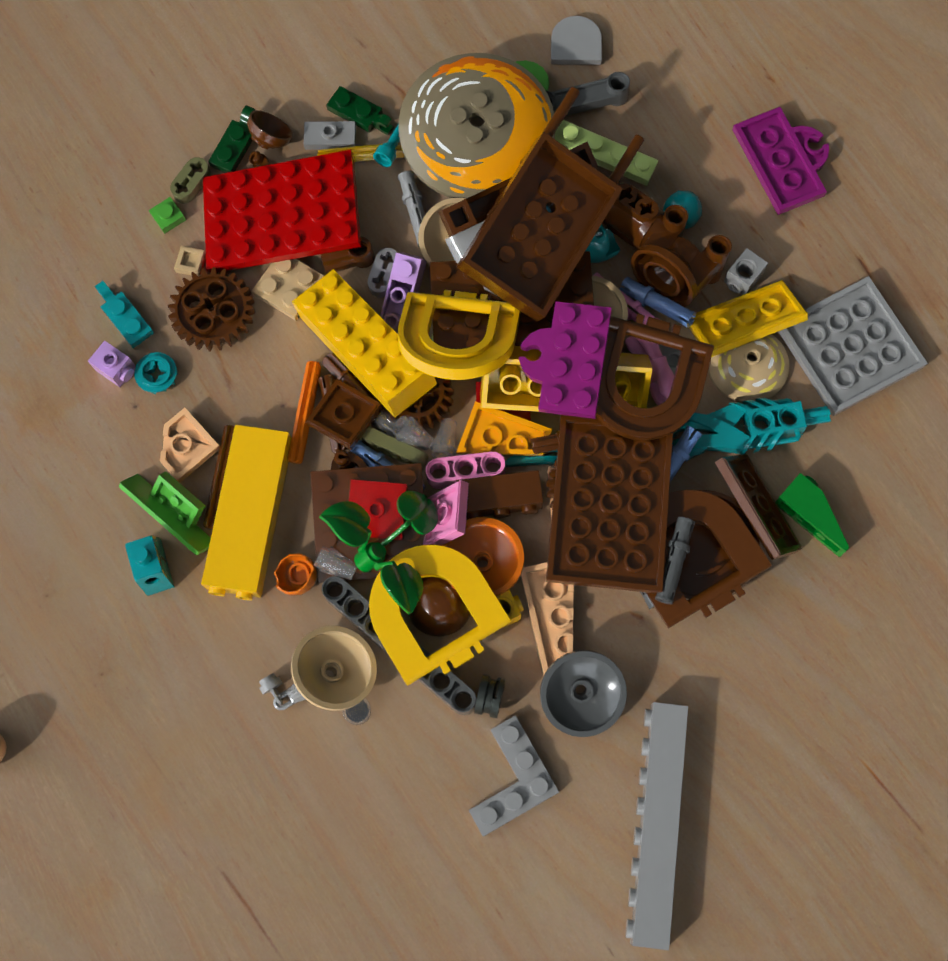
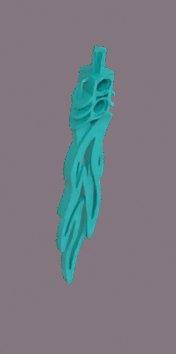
M757 398L755 399L756 401L731 402L728 406L707 415L694 412L691 418L673 433V438L679 432L685 431L687 425L694 428V431L711 433L704 434L699 438L689 453V460L706 451H720L743 455L749 449L755 448L753 453H756L762 447L769 446L767 449L769 451L773 450L776 445L799 441L808 425L831 422V413L828 406L803 410L801 401L793 402L789 398L778 400ZM788 416L792 418L794 424L788 425L784 423L782 417ZM741 418L744 421L746 434L734 427ZM763 421L768 428L760 429L754 422ZM679 439L672 440V445L675 446ZM513 455L505 461V467L554 465L557 456L531 457Z

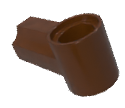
M360 236L361 247L321 254L326 274L333 269L338 272L356 266L359 268L371 266L374 262L375 254L369 240ZM361 249L367 250V252L363 255H356V253Z

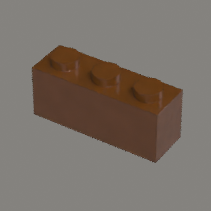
M539 470L462 479L469 483L466 520L494 515V518H505L514 512L530 515L537 513L538 509H543Z

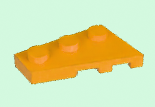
M475 401L456 453L498 452L501 455L543 456L544 453H533L531 439L551 435L552 429L498 409L481 408V403Z

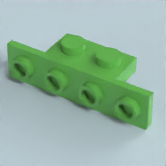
M167 471L159 474L154 486L150 485L139 474L120 482L119 488L191 552L199 555L209 549L211 537L196 525L206 505Z

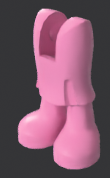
M632 336L625 339L627 349L632 354L649 355L652 365L649 390L657 405L662 404L670 394L674 379V373L667 362V357L662 355L659 344Z

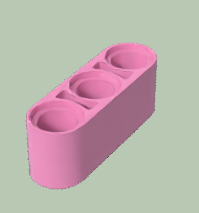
M498 452L442 457L428 462L425 472L428 484L431 487L445 489L456 483V480L505 474V460ZM493 462L497 463L500 469L496 472H490L486 469V466ZM463 466H469L473 469L469 475H462L458 471ZM437 469H442L446 472L445 476L440 479L433 478L431 474Z

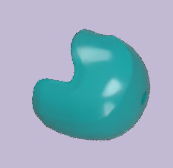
M602 224L598 229L600 231L596 232L585 250L590 251L591 263L607 261L618 255L621 251L611 230L605 229Z

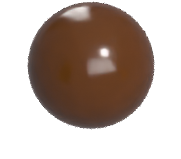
M422 578L424 587L422 596L414 611L408 615L412 624L421 632L437 637L447 636L460 630L466 624L471 614L457 591L446 580L441 578Z

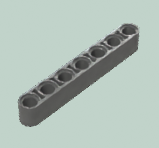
M337 576L327 578L322 584V593L329 604L387 653L377 634L372 633L370 630L372 622L369 601L342 578ZM340 585L343 587V592L340 596H329V591L333 586ZM355 603L364 605V610L359 615L350 614V608ZM420 646L421 650L423 651L426 657L431 655L422 646ZM439 666L418 679L459 715H468L475 710V693L452 672L445 675ZM444 675L450 679V684L447 688L438 689L434 686V681L438 676ZM460 694H467L472 698V702L467 708H460L456 705V698Z

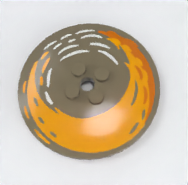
M461 54L436 63L421 74L410 87L400 110L399 139L405 159L423 183L446 197L468 198L513 177L520 165V161L528 153L534 141L542 134L551 120L554 110L544 87L533 74L521 65L493 54ZM473 117H481L484 120V124L475 127L471 125L470 120Z

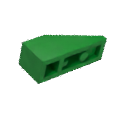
M800 473L779 496L776 504L784 513L838 557H841L849 549V545L823 491L818 487V483L810 476H804Z

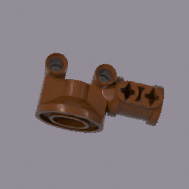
M620 183L619 186L623 189L602 223L607 225L611 232L635 248H639L631 258V267L640 284L646 287L651 286L655 292L683 307H687L707 284H714L719 281L732 250L731 241L723 235H715L709 239L706 248L700 252L691 241L682 238L688 220V212L684 207L671 205L664 211L658 207L654 200L634 186Z

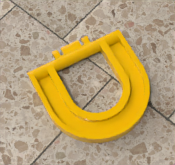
M444 290V295L407 293L398 325V345L405 360L417 370L442 379L465 380L492 373L503 366L511 357L515 347L521 311L509 303L488 300V294H481L480 299H477V293L455 291V295L451 296L452 291ZM435 309L490 314L485 337L478 344L465 349H450L436 344L429 337Z
M421 545L412 547L397 554L390 560L394 561L397 566L401 563L411 565L417 570L421 578L438 577L449 582L455 588L478 625L428 657L424 655L402 617L401 607L393 600L383 586L380 572L371 589L369 611L373 628L407 686L439 666L445 675L451 672L447 665L448 661H451L455 669L475 657L470 649L471 647H474L478 654L482 653L485 650L480 641L511 623V620L477 566L462 553L445 546Z

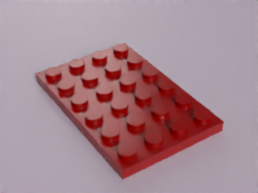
M351 149L203 178L206 270L211 273L213 267L216 268L218 273L223 269L229 271L361 247L354 154Z

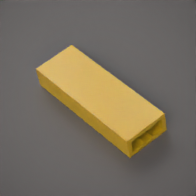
M235 425L201 582V585L209 590L208 593L211 595L225 596V593L236 594V598L251 601L253 597L261 598L289 462L287 458L291 443L289 432Z

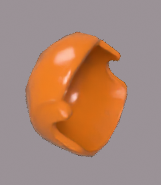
M301 553L289 554L281 559L274 571L277 582L276 588L291 596L303 595L310 591L317 578L316 567L312 559Z

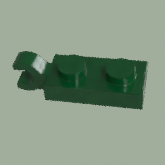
M339 86L326 104L328 111L346 121H355L356 126L369 133L374 127L382 133L389 135L394 128L390 124L392 118L383 114L381 107L342 86Z
M246 105L241 112L240 121L232 120L208 161L211 167L224 173L236 171L253 141L247 121L250 113L255 111L254 108Z

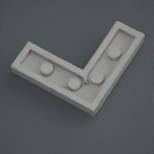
M516 715L492 728L491 732L519 781L469 810L483 837L559 793Z

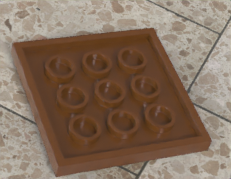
M422 464L311 471L318 583L324 582L332 576L340 577L345 581L376 578L381 569L376 571L374 568L370 572H362L355 565L354 557L358 553L360 546L351 547L342 542L319 516L331 505L349 501L351 479L407 484V491H417L424 494ZM410 524L403 531L402 540H392L385 546L386 555L383 562L390 561L397 554L407 549L423 545L426 534H418ZM370 538L368 544L371 542L382 543L385 539Z

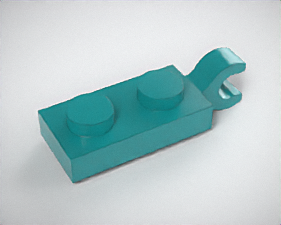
M104 281L94 286L106 301V303L100 306L133 349L154 334V331L122 291L115 296Z

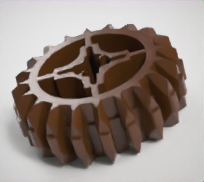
M435 377L437 388L430 389L420 397L419 405H417V401L410 405L415 409V413L404 410L395 418L385 407L384 411L385 413H390L389 418L391 421L398 419V426L400 428L408 423L409 431L414 429V425H418L419 431L422 432L424 431V424H428L429 428L433 429V421L436 420L442 423L443 417L441 414L449 415L450 409L447 406L454 404V400L451 398L454 395V389L450 387L452 384L451 379ZM435 399H438L431 409L424 412V408L428 403L435 402Z

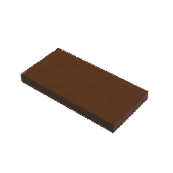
M743 454L722 457L716 461V466L771 560L800 551L802 549L801 544L749 456Z

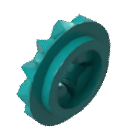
M161 352L149 353L142 357L136 364L134 377L139 387L145 392H151L155 395L157 392H166L167 388L175 385V378L178 375L174 360ZM158 365L159 370L165 374L158 375V379L155 382L153 376L148 374L154 373Z

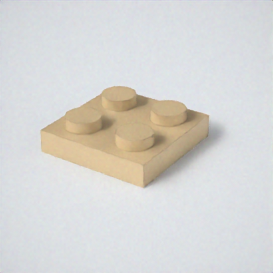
M297 259L274 262L270 264L251 292L253 296L296 321L299 314L292 301L324 277V275Z

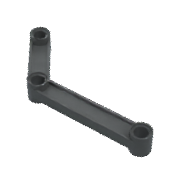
M614 72L608 78L573 86L579 90L580 94L566 116L608 105L621 106L625 104L628 100L630 87L628 75L622 72ZM571 87L553 92L545 90L552 103L554 113Z

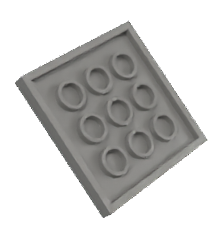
M869 276L805 309L808 313L807 321L778 331L821 399L830 409L832 416L923 369L928 364Z

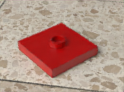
M351 479L349 501L357 503L369 514L370 524L367 528L372 532L370 538L386 539L404 524V518L397 509V500L402 493L407 491V484ZM403 532L393 540H402Z

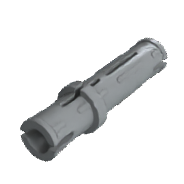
M404 171L398 175L403 192L402 201L403 204L407 205L417 246L419 247L418 233L420 224L425 216L421 202L423 197L421 191L417 189L413 171Z

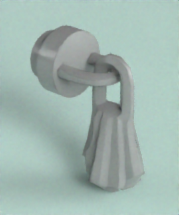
M274 673L259 681L261 685L260 691L263 695L269 692L272 693L274 697L273 705L278 710H285L297 702L306 700L299 693L295 684L279 694L277 687L283 684V682ZM288 695L290 701L283 704L282 698Z

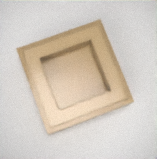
M181 245L174 267L175 272L192 276L191 272H194L197 276H201V270L206 262V250Z

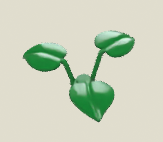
M417 491L402 493L397 500V509L399 514L407 521L382 543L371 542L369 544L368 542L372 534L371 530L367 528L370 524V516L364 508L350 501L338 502L328 507L320 514L319 518L331 528L342 542L351 547L360 546L358 553L354 557L357 568L362 572H370L374 568L376 571L381 569L380 577L386 591L408 615L411 614L423 593L422 578L417 570L407 563H401L397 566L394 561L383 562L386 555L385 546L410 524L418 534L423 535L431 532L438 522V512L434 503L426 495Z

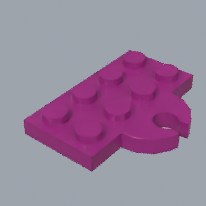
M781 107L733 126L732 131L777 215L826 195L827 191L817 172L822 169L827 161L829 144H824L819 150H812L808 147V143L822 141L824 135L820 131L802 125L791 127Z
M555 302L552 327L532 332L522 342L521 350L538 349L541 352L540 358L536 361H530L525 356L519 357V362L525 375L533 382L542 384L538 407L539 412L596 419L612 315L611 307Z

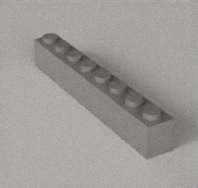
M653 702L650 705V709H645L644 726L648 727V738H643L641 755L646 756L645 768L640 767L639 785H644L643 797L637 798L636 815H641L640 827H635L633 841L634 845L638 846L637 858L633 857L631 863V876H636L635 889L630 888L628 907H633L632 920L627 919L625 934L626 938H630L632 946L669 950L688 706Z

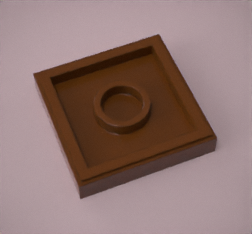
M336 378L308 417L306 423L339 444L353 450L381 410L382 405L380 402Z

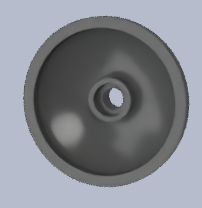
M590 650L573 651L558 658L545 672L540 687L541 706L548 720L558 730L576 737H590L609 729L621 716L627 699L626 682L617 665L605 655ZM578 685L585 686V690L582 693H576L575 690Z

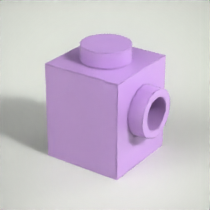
M106 341L100 345L88 360L95 371L118 387H121L124 382L132 378L136 367L128 356Z

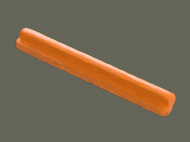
M308 361L306 363L287 457L289 462L294 464H301L304 458L310 428L306 420L313 412L318 378L321 372V365L316 361Z

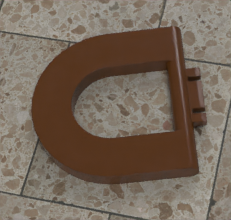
M642 314L637 315L635 323L611 316L596 418L609 430L625 438L646 441L666 437L680 429L696 411L702 397L714 345L679 336L681 326L674 324L672 332H669L670 322L648 317L647 323L644 325L645 315ZM626 335L680 350L670 394L665 402L656 407L639 408L625 401L617 390L615 374Z
M679 490L669 493L667 530L676 525L678 517L689 518L695 521V523L707 527L716 537L737 571L689 600H686L677 586L673 604L659 602L655 600L656 593L645 592L668 629L701 610L705 618L709 617L712 613L708 605H711L714 611L717 612L734 602L736 599L731 591H734L738 598L745 595V591L740 585L772 566L738 513L724 500L707 492Z

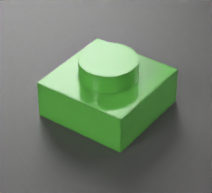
M171 197L149 210L164 234L186 221Z

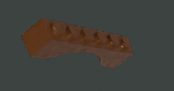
M588 141L570 149V151L592 167H598ZM511 178L439 211L438 213L449 237L486 220L488 212L495 205L496 199L504 191Z

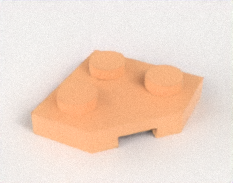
M184 407L164 424V441L160 462L181 483L219 451L220 446Z

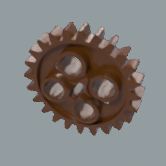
M213 267L211 273L207 274L205 269L202 268L201 276L191 272L192 280L189 281L183 278L185 286H175L179 294L170 295L174 304L168 305L170 312H172L168 317L171 322H174L171 325L175 332L178 331L177 335L181 340L185 339L188 346L195 342L198 350L205 344L208 352H211L213 345H217L221 351L222 343L224 342L232 347L231 339L235 338L241 341L239 332L248 333L249 331L245 324H253L252 317L249 315L255 314V309L251 306L255 301L250 296L252 294L250 288L245 287L246 284L243 279L238 280L236 273H232L228 277L226 269H223L218 274L216 268ZM216 290H223L220 295L213 296ZM199 301L196 307L189 308L191 303ZM228 311H235L231 317H224ZM204 323H211L207 329H200Z

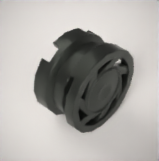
M482 675L475 705V714L482 715L483 713H488L492 718L498 717L506 679L498 677L495 680L491 679L490 675Z

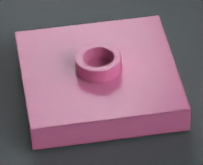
M460 480L428 497L437 509L438 522L436 527L425 535L423 545L441 546L465 534L469 483Z

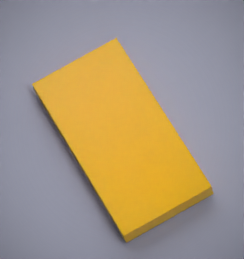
M781 280L697 312L696 317H692L695 320L689 329L697 341L714 345L712 357L807 321L808 313L785 282Z

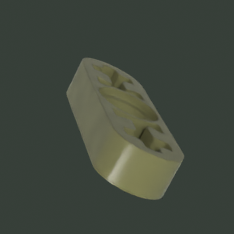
M368 427L360 438L362 443L404 464L421 463L422 470L429 458L423 451L371 427Z

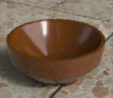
M256 110L250 113L247 125L252 140L258 146L268 150L269 148L284 147L291 141L293 137L292 130L284 121L265 111Z

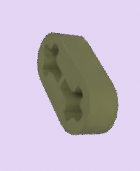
M194 157L190 159L172 181L170 190L177 202H191L202 189L203 178L210 176L211 171L203 158ZM202 167V170H203L202 172H198V171H197V172L194 174V171H193L194 169H198V170H199V169ZM187 187V192L182 191L179 193L178 189H185Z

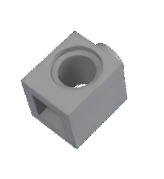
M746 248L728 270L724 282L731 291L742 295L747 294L764 274L768 262ZM739 272H746L750 277H743Z

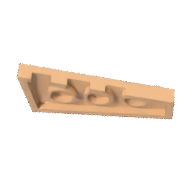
M547 562L523 567L520 575L543 675L554 661L567 653L573 652L574 585L546 582Z

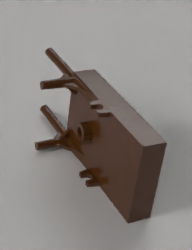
M574 87L569 89L542 134L534 141L528 153L520 161L518 169L504 191L496 199L495 205L488 212L486 220L456 266L535 322L546 317L621 193L623 188L618 183L644 142L642 136L635 135L608 178L552 138L580 94L579 90ZM546 206L551 209V213L547 211Z

